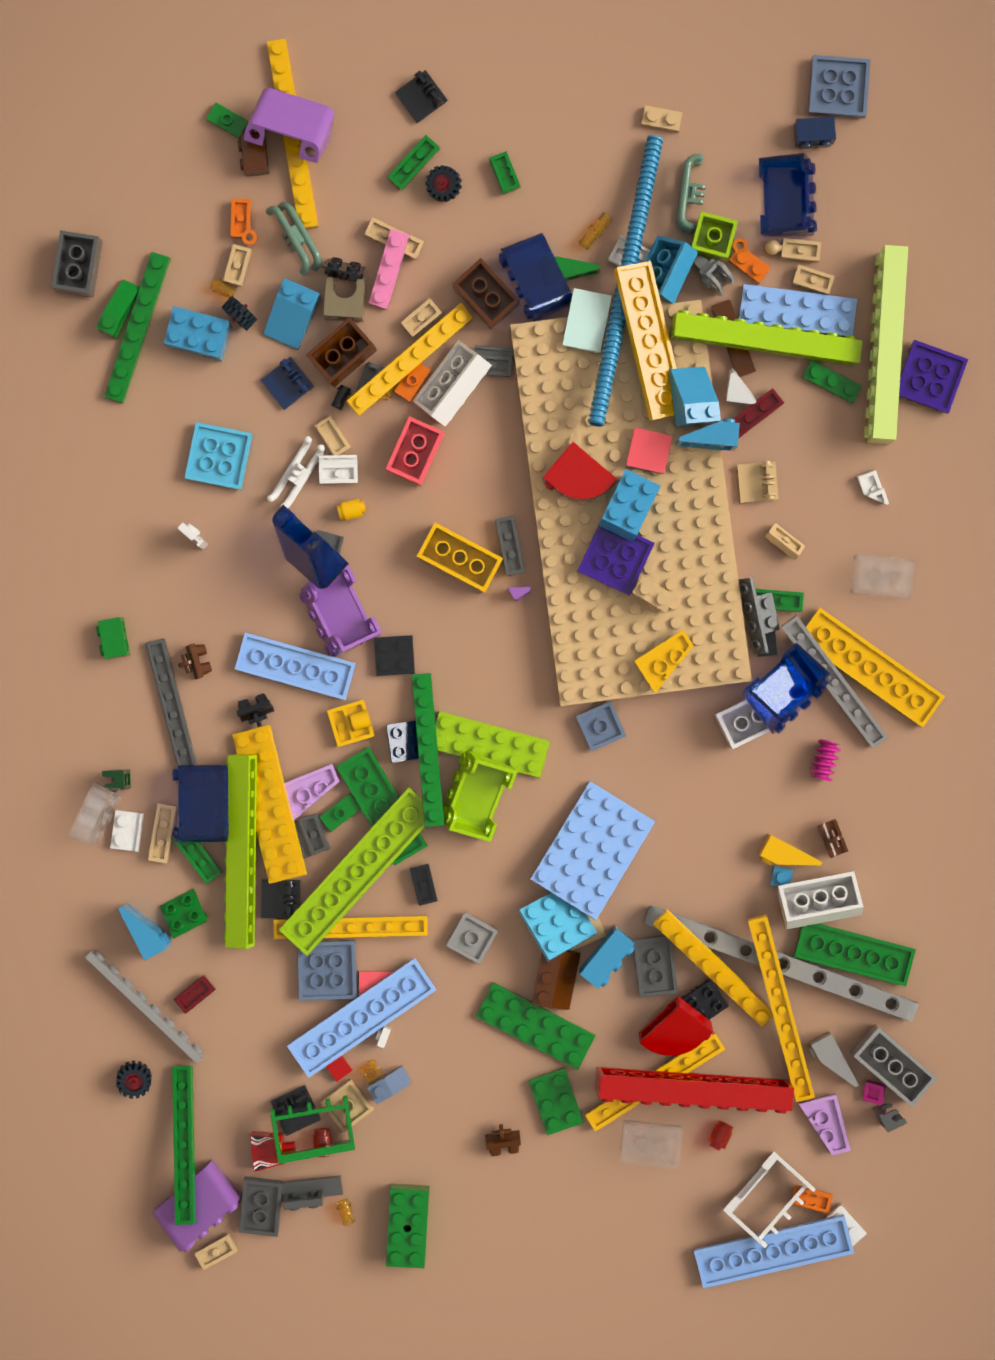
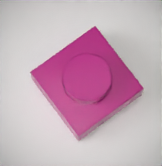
M867 1080L863 1100L882 1105L886 1085Z

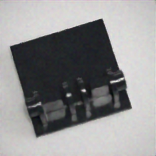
M426 70L423 72L418 71L414 75V79L395 92L417 123L448 101Z
M331 257L322 266V268H325L324 273L328 274L329 277L338 278L339 273V279H341L343 273H345L344 280L347 281L349 274L348 281L351 282L363 279L362 273L366 268L361 266V263L353 261L346 263L337 257Z
M262 879L261 918H285L288 920L300 907V880H282L269 884L268 880Z
M711 979L705 980L699 987L695 986L696 989L694 991L691 989V993L689 992L681 996L685 1002L709 1020L729 1007Z
M305 1085L270 1101L272 1109L275 1110V1115L287 1114V1106L292 1107V1113L307 1110V1102H311L312 1109L316 1108ZM316 1113L279 1120L285 1135L288 1136L320 1121L321 1118Z

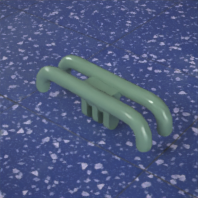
M702 154L689 156L685 160L682 169L676 220L679 229L689 234L694 232L695 224L688 222L685 218L687 204L704 205V200L697 199V197H705V193L698 192V190H705L706 185L689 183L691 167L702 164L704 160Z
M282 202L278 207H268L266 214L269 216L275 214L285 231L282 235L283 239L289 238L286 241L287 246L292 244L289 248L290 251H296L302 261L300 273L306 275L310 269L308 256L301 246L303 243L307 245L314 259L311 268L313 271H317L321 266L320 253L293 206L288 202ZM286 210L294 223L293 226L289 225L282 211Z

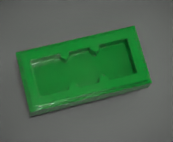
M218 103L214 104L206 118L207 121L238 139L241 138L240 134L244 133L249 122Z
M507 151L489 158L503 195L521 188Z
M349 794L319 818L329 831L332 832L361 810L352 795Z

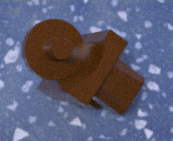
M193 643L185 647L187 654L181 655L183 662L178 664L179 668L184 667L186 674L193 672L195 680L204 677L205 674L212 671L210 662L200 664L199 656L207 654L204 644L195 645Z
M836 819L817 826L830 858L848 852Z
M499 1124V1130L485 1135L486 1149L489 1150L491 1156H499L501 1154L500 1148L508 1147V1152L511 1154L519 1152V1145H521L519 1130L503 1129V1124Z

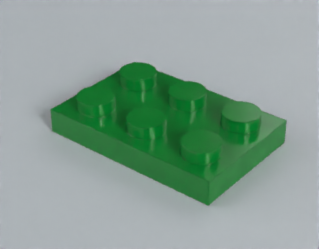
M565 1067L529 1079V1084L547 1136L584 1123Z

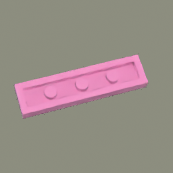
M390 229L369 304L388 309L410 236L409 234Z

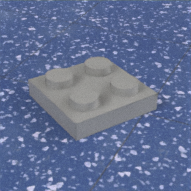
M464 912L446 946L480 965L498 930Z

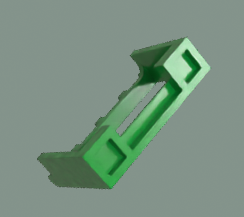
M347 1095L343 1096V1103L331 1105L329 1098L326 1099L327 1106L312 1109L311 1102H307V1110L292 1113V1107L287 1106V1114L275 1115V1110L270 1109L278 1164L355 1150ZM344 1108L349 1140L333 1142L334 1144L305 1150L280 1152L276 1121Z

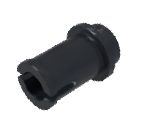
M344 385L337 387L338 392L331 403V406L342 410L348 395H351V389Z

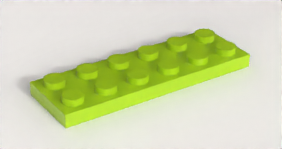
M439 711L436 721L438 751L461 756L462 753L469 750L511 766L520 773L538 778L541 777L550 744L549 740Z

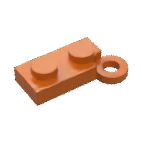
M232 198L230 237L240 238L246 245H254L257 242V234L251 230L252 201L251 199ZM248 234L253 235L251 241L246 240Z
M738 238L732 244V249L735 253L728 262L759 284L771 268L747 250L748 244L745 239ZM737 243H742V244H743V248H742V249H738V248L736 247V244H737Z

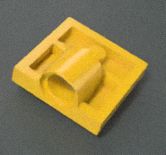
M364 699L327 710L338 747L375 736Z

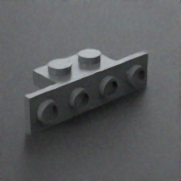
M753 577L738 579L754 654L769 653L765 634L780 630L772 592L756 595Z
M341 1175L283 1181L281 1201H283L284 1210L295 1211L306 1207L317 1208L323 1206L324 1197L343 1195Z

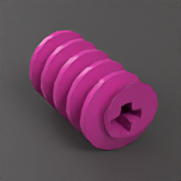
M820 739L818 743L822 747H816L820 754L814 755L818 761L812 762L816 769H810V772L814 775L812 777L832 782L828 775L835 773L830 767L837 766L832 760L839 759L834 753L841 752L836 747V745L841 744Z

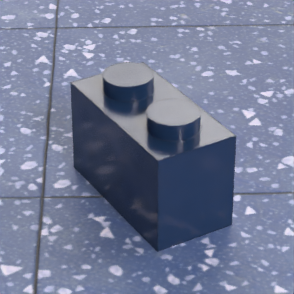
M835 116L796 119L794 122L795 147L809 149L812 146L819 145L820 148H827L834 144L836 140Z

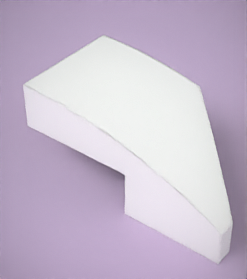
M875 469L856 476L863 495L886 505L889 504Z

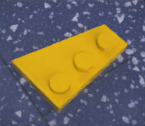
M681 630L634 661L655 694L694 646L684 630Z

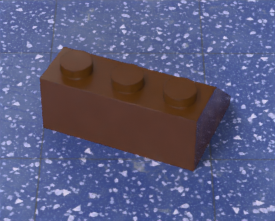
M349 317L308 352L306 356L332 387L335 388L372 356L377 349Z
M568 950L550 961H547L543 953H541L532 1005L551 1009H570L581 953Z

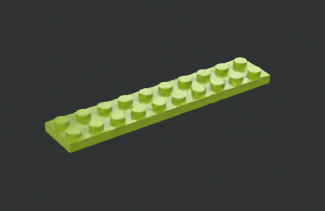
M409 787L279 929L306 956L310 954L424 829L422 798Z

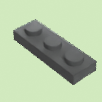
M514 516L495 519L506 576L525 573Z

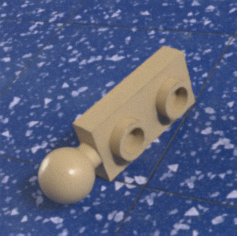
M783 238L782 244H779L778 241L772 239L766 242L765 251L769 255L781 252L780 259L818 263L820 260L821 242Z

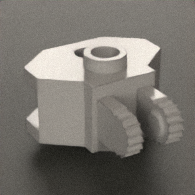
M702 256L695 258L694 265L700 273L702 284L708 289L710 288L718 296L724 294V291L721 289V285L724 282L728 285H732L735 282L732 273L721 261L714 260L713 258L708 261Z

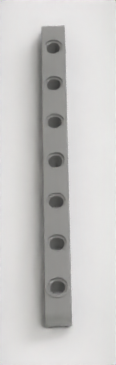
M650 905L644 924L656 928L653 925V921L665 910ZM672 913L707 947L760 966L754 942ZM707 932L714 933L712 941L707 942L704 940V935ZM744 945L750 947V952L746 955H742L740 952L741 947ZM776 951L778 959L783 958L786 960V965L781 968L783 975L913 1022L919 1003ZM816 972L822 973V978L819 981L813 980V975ZM852 985L858 986V991L855 994H850L849 992ZM893 998L894 1005L887 1008L886 1001Z

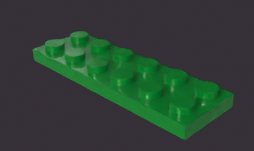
M366 748L336 766L371 827H373L399 799V796L371 748ZM421 833L393 861L394 866L428 846Z
M818 923L801 927L794 957L906 987L916 949Z
M494 982L476 1014V1018L577 1070L596 1036L541 1006L532 1005L531 1001Z

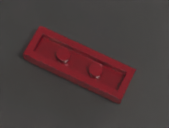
M773 388L756 400V403L751 404L733 418L735 423H740L738 439L784 404Z

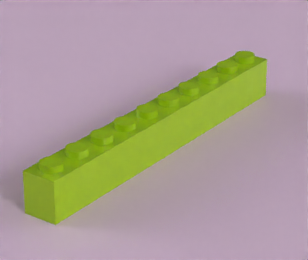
M679 310V312L672 315L670 339L851 366L859 364L861 359L863 340H857L856 336L847 335L843 338L838 337L837 333H827V335L820 334V331L817 330L804 332L798 327L784 329L783 325L778 324L764 326V322L756 321L751 324L746 323L744 319L731 321L727 320L728 317L725 316L712 318L706 313L692 315L690 311Z
M232 754L228 755L226 760L227 798L225 805L227 817L225 825L227 827V836L225 837L226 875L224 882L226 884L224 902L226 904V912L224 914V922L226 926L224 941L225 948L248 949L255 946L257 755Z

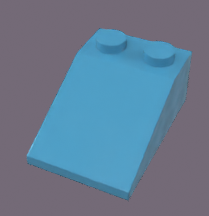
M284 278L263 335L299 350L321 300L320 293Z
M706 368L669 369L676 427L711 425L721 421L719 401Z
M723 419V421L679 437L676 446L734 451L738 447L740 423H735V419Z
M130 904L118 908L144 961L171 946V938L168 932H164L160 926Z

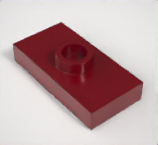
M203 975L173 1000L186 1014L214 992L216 988Z

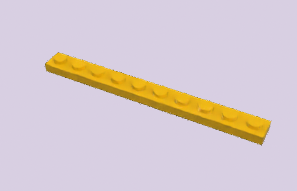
M286 38L267 41L275 89L296 96ZM283 135L296 213L306 229L317 228L318 221L307 160L299 158L302 141Z
M767 915L748 919L789 1077L794 1087L796 1102L815 1098Z

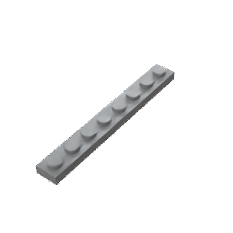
M795 615L784 623L781 628L872 749L888 738L886 733L799 617Z
M92 950L85 957L196 1064L204 1057L203 1049L198 1044L191 1043L188 1040L189 1036L183 1030L179 1031L172 1019L169 1017L165 1018L160 1013L161 1009L153 1003L151 1005L146 1000L148 997L142 991H137L132 987L134 985L132 981L127 977L123 978L115 965H109L105 961L106 957L100 951Z

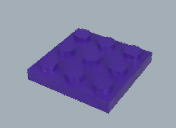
M913 340L900 375L899 397L948 414L968 359Z
M598 526L577 572L630 596L655 543L639 535L636 536L634 542H631Z

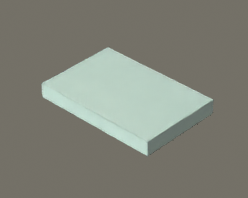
M574 288L562 346L600 354L612 298L611 295Z

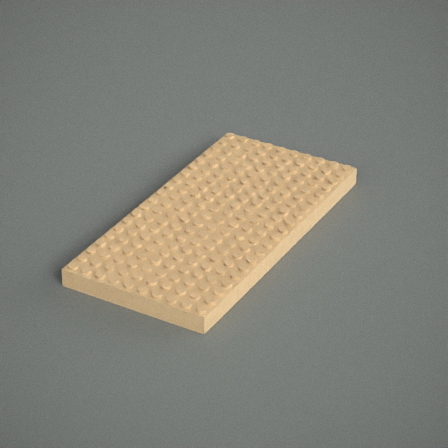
M701 300L661 305L669 339L672 315L679 312V310L690 311L692 315L703 313ZM608 312L600 354L562 346L568 317L510 325L560 706L655 694L634 661L681 630L685 631L694 646L662 684L656 694L752 681L721 450L676 446L679 437L709 425L676 427L675 416L649 421L626 323H624L623 339L620 340L622 344L619 346L621 349L618 352V362L615 363L617 368L615 369V378L612 380L610 402L607 403L609 407L606 409L605 425L595 427L587 422L590 418V408L593 407L591 402L594 401L592 397L595 395L594 390H596L598 369L601 367L600 361H602L603 345L606 344L604 340L607 338L605 335L607 327H609L610 312ZM670 339L676 369L705 367L712 383L707 344ZM634 428L672 436L664 474L626 466ZM574 442L618 480L602 496L592 500L577 501L564 497L555 489L549 490L543 484L545 482L543 476L571 443ZM625 469L661 486L637 534L655 544L636 584L641 576H644L675 595L666 613L660 612L632 594L628 596L577 572Z

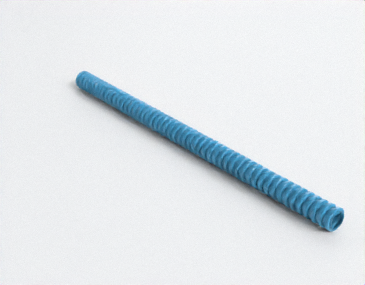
M649 135L646 139L645 153L642 159L643 164H641L638 186L636 187L634 198L635 203H633V209L631 210L629 231H627L625 239L627 242L624 244L625 248L623 249L624 253L622 254L623 259L621 260L620 267L638 264V255H640L641 244L643 243L642 238L644 237L643 233L645 232L644 227H646V216L649 214L650 199L653 193L652 188H654L656 172L658 170L657 166L660 160L659 155L661 154L664 141L657 135ZM618 286L615 288L614 304L611 306L609 327H607L605 335L607 338L604 340L606 344L603 345L602 361H600L601 367L598 369L596 390H594L595 395L592 397L594 401L591 402V405L593 407L590 408V418L587 421L595 427L605 425L606 409L609 407L607 403L610 402L612 380L615 378L614 374L617 368L615 363L618 362V352L621 349L619 346L622 344L620 340L623 339L624 323H626Z

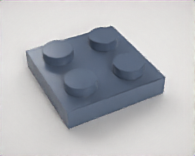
M611 701L576 716L591 751L626 736Z

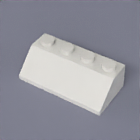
M458 340L413 399V402L446 427L492 365Z

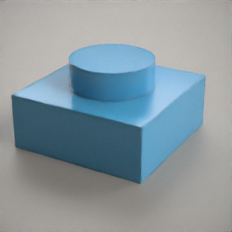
M773 866L770 885L790 884L793 870Z

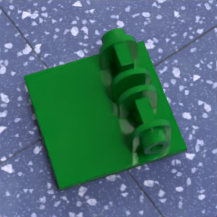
M194 888L160 906L173 939L206 923L207 919H209L206 912L202 909Z

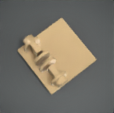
M775 461L737 465L740 503L779 500Z

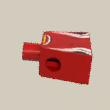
M252 1131L250 1139L254 1172L281 1165L277 1161L273 1132ZM278 1133L280 1152L296 1150L295 1141L284 1142L283 1133Z

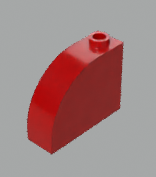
M572 442L543 476L545 481L543 484L549 490L555 489L566 498L587 501L605 494L618 479L577 444Z
M677 996L639 1032V1042L646 1049L656 1054L665 1056L685 1054L694 1050L703 1041L708 1040L712 1036V1022Z

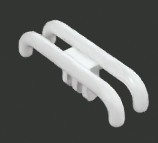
M309 436L304 438V442L273 492L267 497L269 502H274L288 481L295 484L286 500L280 505L283 511L292 505L318 464L319 455H323L325 447L320 444L317 446V450L306 468L299 464L312 443V439Z

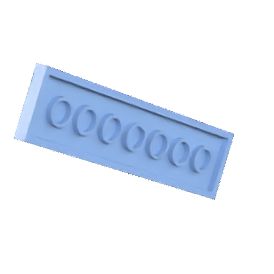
M413 958L289 1043L287 1047L309 1078L436 991V988L416 958Z
M837 1215L777 1229L779 1231L777 1235L773 1231H769L762 1239L767 1244L766 1248L752 1236H747L694 1249L703 1289L854 1254L845 1215Z

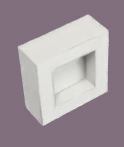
M385 1025L383 1030H378L375 1040H378L377 1046L385 1047L392 1027Z

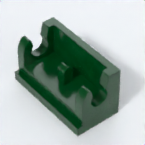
M130 769L102 771L103 777H113L112 782H114L105 784V787L120 788V790L131 788Z

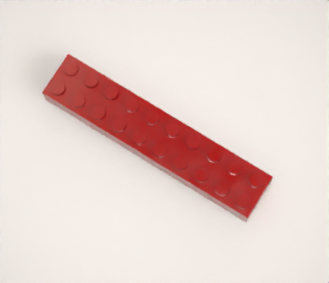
M596 1067L595 1092L603 1102L621 1100L622 1103L631 1104L633 1101H640L644 1105L658 1102L662 1106H671V1103L679 1104L681 1107L698 1105L699 1108L708 1109L710 1106H717L721 1110L735 1107L739 1111H748V1108L758 1112L775 1110L776 1113L785 1114L786 1111H792L794 1087L786 1079Z

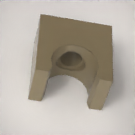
M326 277L325 320L345 321L350 317L355 322H364L366 290L364 279H357V288L351 297L341 298L335 294L336 285L333 277Z

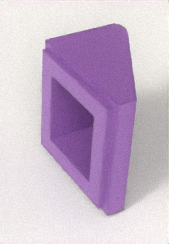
M530 587L507 588L515 601L520 600L531 592Z

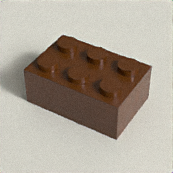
M481 258L452 284L453 289L491 330L520 305V300Z

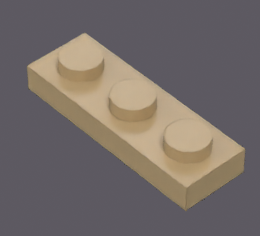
M372 217L364 236L386 246L390 229L399 232L403 231ZM410 235L404 255L417 260L424 241Z
M157 803L148 856L149 861L168 863L178 806Z

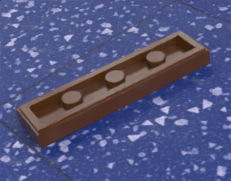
M730 299L712 305L715 318L716 316L728 317L727 320L734 321L737 319ZM726 347L734 371L739 377L756 372L749 350Z

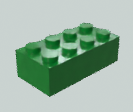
M391 1184L386 1266L425 1268L430 1186ZM405 1225H410L411 1228H410V1229H406L404 1226H405Z

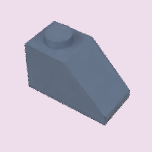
M400 1066L370 1082L367 1088L377 1105L411 1084V1081L404 1067Z

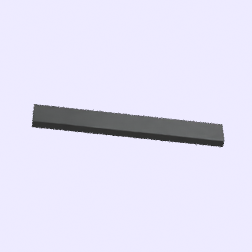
M163 638L148 642L146 647L183 790L187 791L203 787L166 640Z

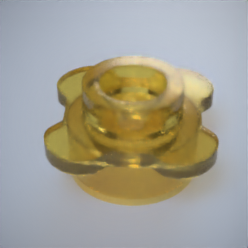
M370 1060L366 1066L360 1067V1073L364 1075L366 1082L372 1083L377 1076L380 1077L382 1075V1069L377 1067L375 1060Z

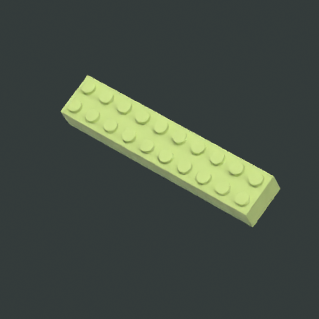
M885 245L878 255L875 256L877 274H874L873 285H876V293H873L872 297L875 312H872L871 323L874 324V330L870 333V342L873 343L872 350L869 351L871 369H868L867 380L870 381V388H867L866 399L869 400V407H866L865 419H868V425L864 428V438H867L866 443L891 444L896 440L908 246Z

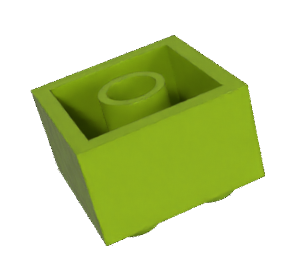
M701 211L691 247L698 252L697 256L713 258L714 260L726 263L729 258L738 221Z

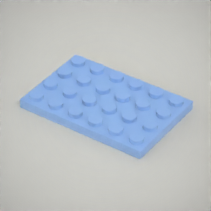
M590 781L530 880L592 919L597 920L655 821Z

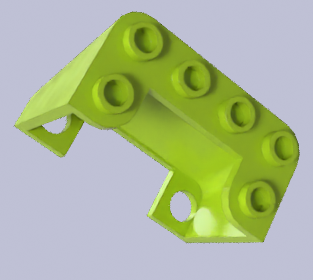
M467 750L460 756L459 768L454 772L452 786L446 793V802L443 806L444 824L450 831L491 842L497 827V823L492 819L504 787L512 788L518 771L511 766Z

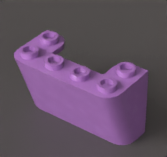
M266 88L262 91L247 124L244 140L262 146L265 129L301 140L299 158L318 163L330 142L334 112L326 105L276 89ZM254 130L259 132V138L251 136ZM305 148H313L315 154L312 156L308 155L305 152Z
M348 564L308 582L301 588V593L299 594L301 601L304 604L306 603L309 609L308 615L317 626L316 631L319 637L323 638L326 644V652L333 657H337L382 634L375 617L372 616L368 619L352 587L357 581Z
M213 1160L195 1175L196 1224L175 1225L174 1195L170 1198L168 1197L152 1212L179 1252H187L194 1245L193 1243L197 1238L201 1240L209 1232L207 1229L210 1226L216 1227L223 1220L222 1216L227 1212L231 1214L240 1203L239 1199L242 1194Z

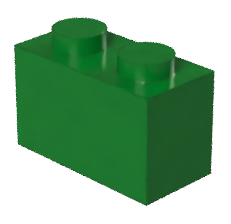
M117 617L98 621L96 632L97 636L101 637L102 644L99 645L101 656H104V659L130 656L124 618Z

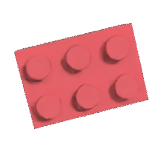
M409 416L387 464L386 471L422 487L445 436L444 431Z

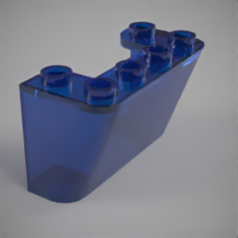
M805 153L759 158V177L764 181L765 215H760L761 235L763 237L813 236L814 232H817V222L814 220L817 205L813 199V194H816V183L813 182L816 167L815 163H812Z
M543 233L500 249L498 259L502 268H507L510 281H515L517 285L515 291L519 299L523 298L525 302L523 311L527 320L531 319L532 322L539 321L571 305L572 293Z
M282 505L274 514L272 522L285 559L317 588H327L349 563L322 537L307 528L285 505ZM318 540V545L311 549L312 542Z
M795 643L784 653L779 664L762 679L757 677L744 689L742 695L772 734L775 732L779 734L786 727L785 723L794 721L801 709L806 710L814 697L818 699L823 694V689L828 685L829 682L827 680L831 673L798 643Z

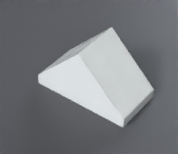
M730 369L725 395L726 401L747 404L756 403V399L734 369Z

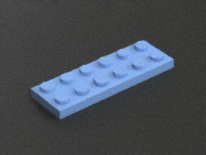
M743 284L739 319H744L746 323L751 324L756 321L764 322V326H772L773 324L783 325L784 329L798 327L804 332L817 330L820 331V334L827 335V333H837L840 337L853 336L857 299Z
M245 633L235 670L346 700L356 663Z

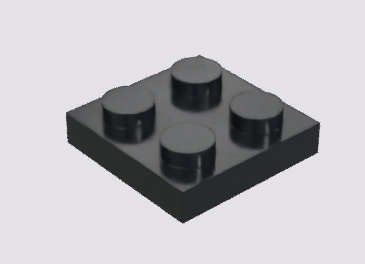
M413 635L374 638L376 676L415 674Z

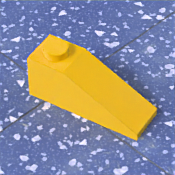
M770 834L758 854L762 856L761 861L769 865L775 863L777 865L821 866L822 864L821 861Z

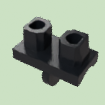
M264 693L255 697L257 704L250 706L248 699L238 701L239 710L236 711L237 715L240 717L241 722L248 720L249 725L256 723L258 727H261V721L268 719L267 714L274 712L273 705Z

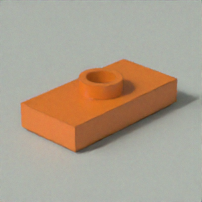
M420 363L402 378L394 393L411 403L431 370Z
M794 1185L791 1199L800 1190L801 1185ZM807 1187L799 1196L804 1204L801 1205L795 1201L793 1205L828 1214L833 1195L819 1190L812 1192Z

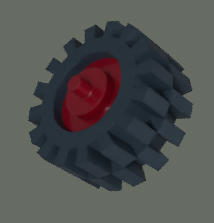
M444 165L436 166L434 170H430V174L426 176L427 182L425 181V185H427L426 190L430 193L429 195L443 202L455 199V196L460 193L459 189L462 188V185H460L462 180L459 178V173L453 168Z
M233 296L221 307L232 318L230 320L232 323L236 321L246 331L257 321V318L247 309L248 305L245 304L243 306Z
M132 1060L131 1064L128 1061L125 1063V1066L122 1065L117 1072L116 1086L119 1088L120 1094L123 1092L124 1097L130 1095V1099H133V1096H136L137 1099L140 1097V1094L144 1096L151 1086L150 1068L147 1069L146 1064L142 1065L141 1061H138L137 1064L135 1060Z

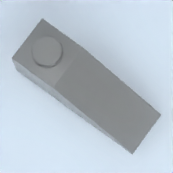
M830 1032L809 1042L811 1048L808 1050L813 1059L817 1058L822 1064L854 1087L859 1086Z

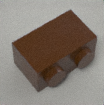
M253 132L251 136L259 138L260 134L259 132ZM245 133L240 134L241 140H238V149L243 155V159H240L241 171H244L246 176L269 174L265 135L263 145L260 146L245 141Z

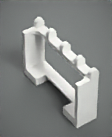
M773 1152L723 1211L766 1248L767 1244L762 1240L766 1234L772 1230L777 1235L779 1231L773 1226L783 1215L790 1220L791 1216L786 1211L795 1201L801 1205L804 1204L799 1196L807 1187L812 1192L816 1189L779 1155ZM779 1161L804 1185L758 1237L733 1212L774 1164Z

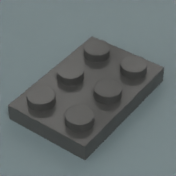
M666 936L633 939L635 943L633 946L635 948L639 997L678 993L672 942Z
M244 1177L239 1233L278 1237L283 1181Z

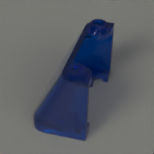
M227 764L176 765L172 771V779L178 785V823L176 827H173V839H176V843L227 842L229 835Z

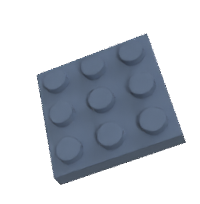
M813 55L808 114L866 118L871 59Z
M355 940L320 941L308 956L297 947L299 1001L357 998Z

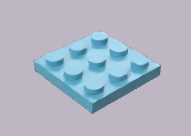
M196 422L185 479L242 490L253 434Z
M552 893L518 911L547 961L597 934L586 914Z

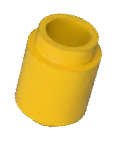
M359 498L341 502V505H337L340 520L345 519L348 521L364 516L363 512H366L364 501H360Z

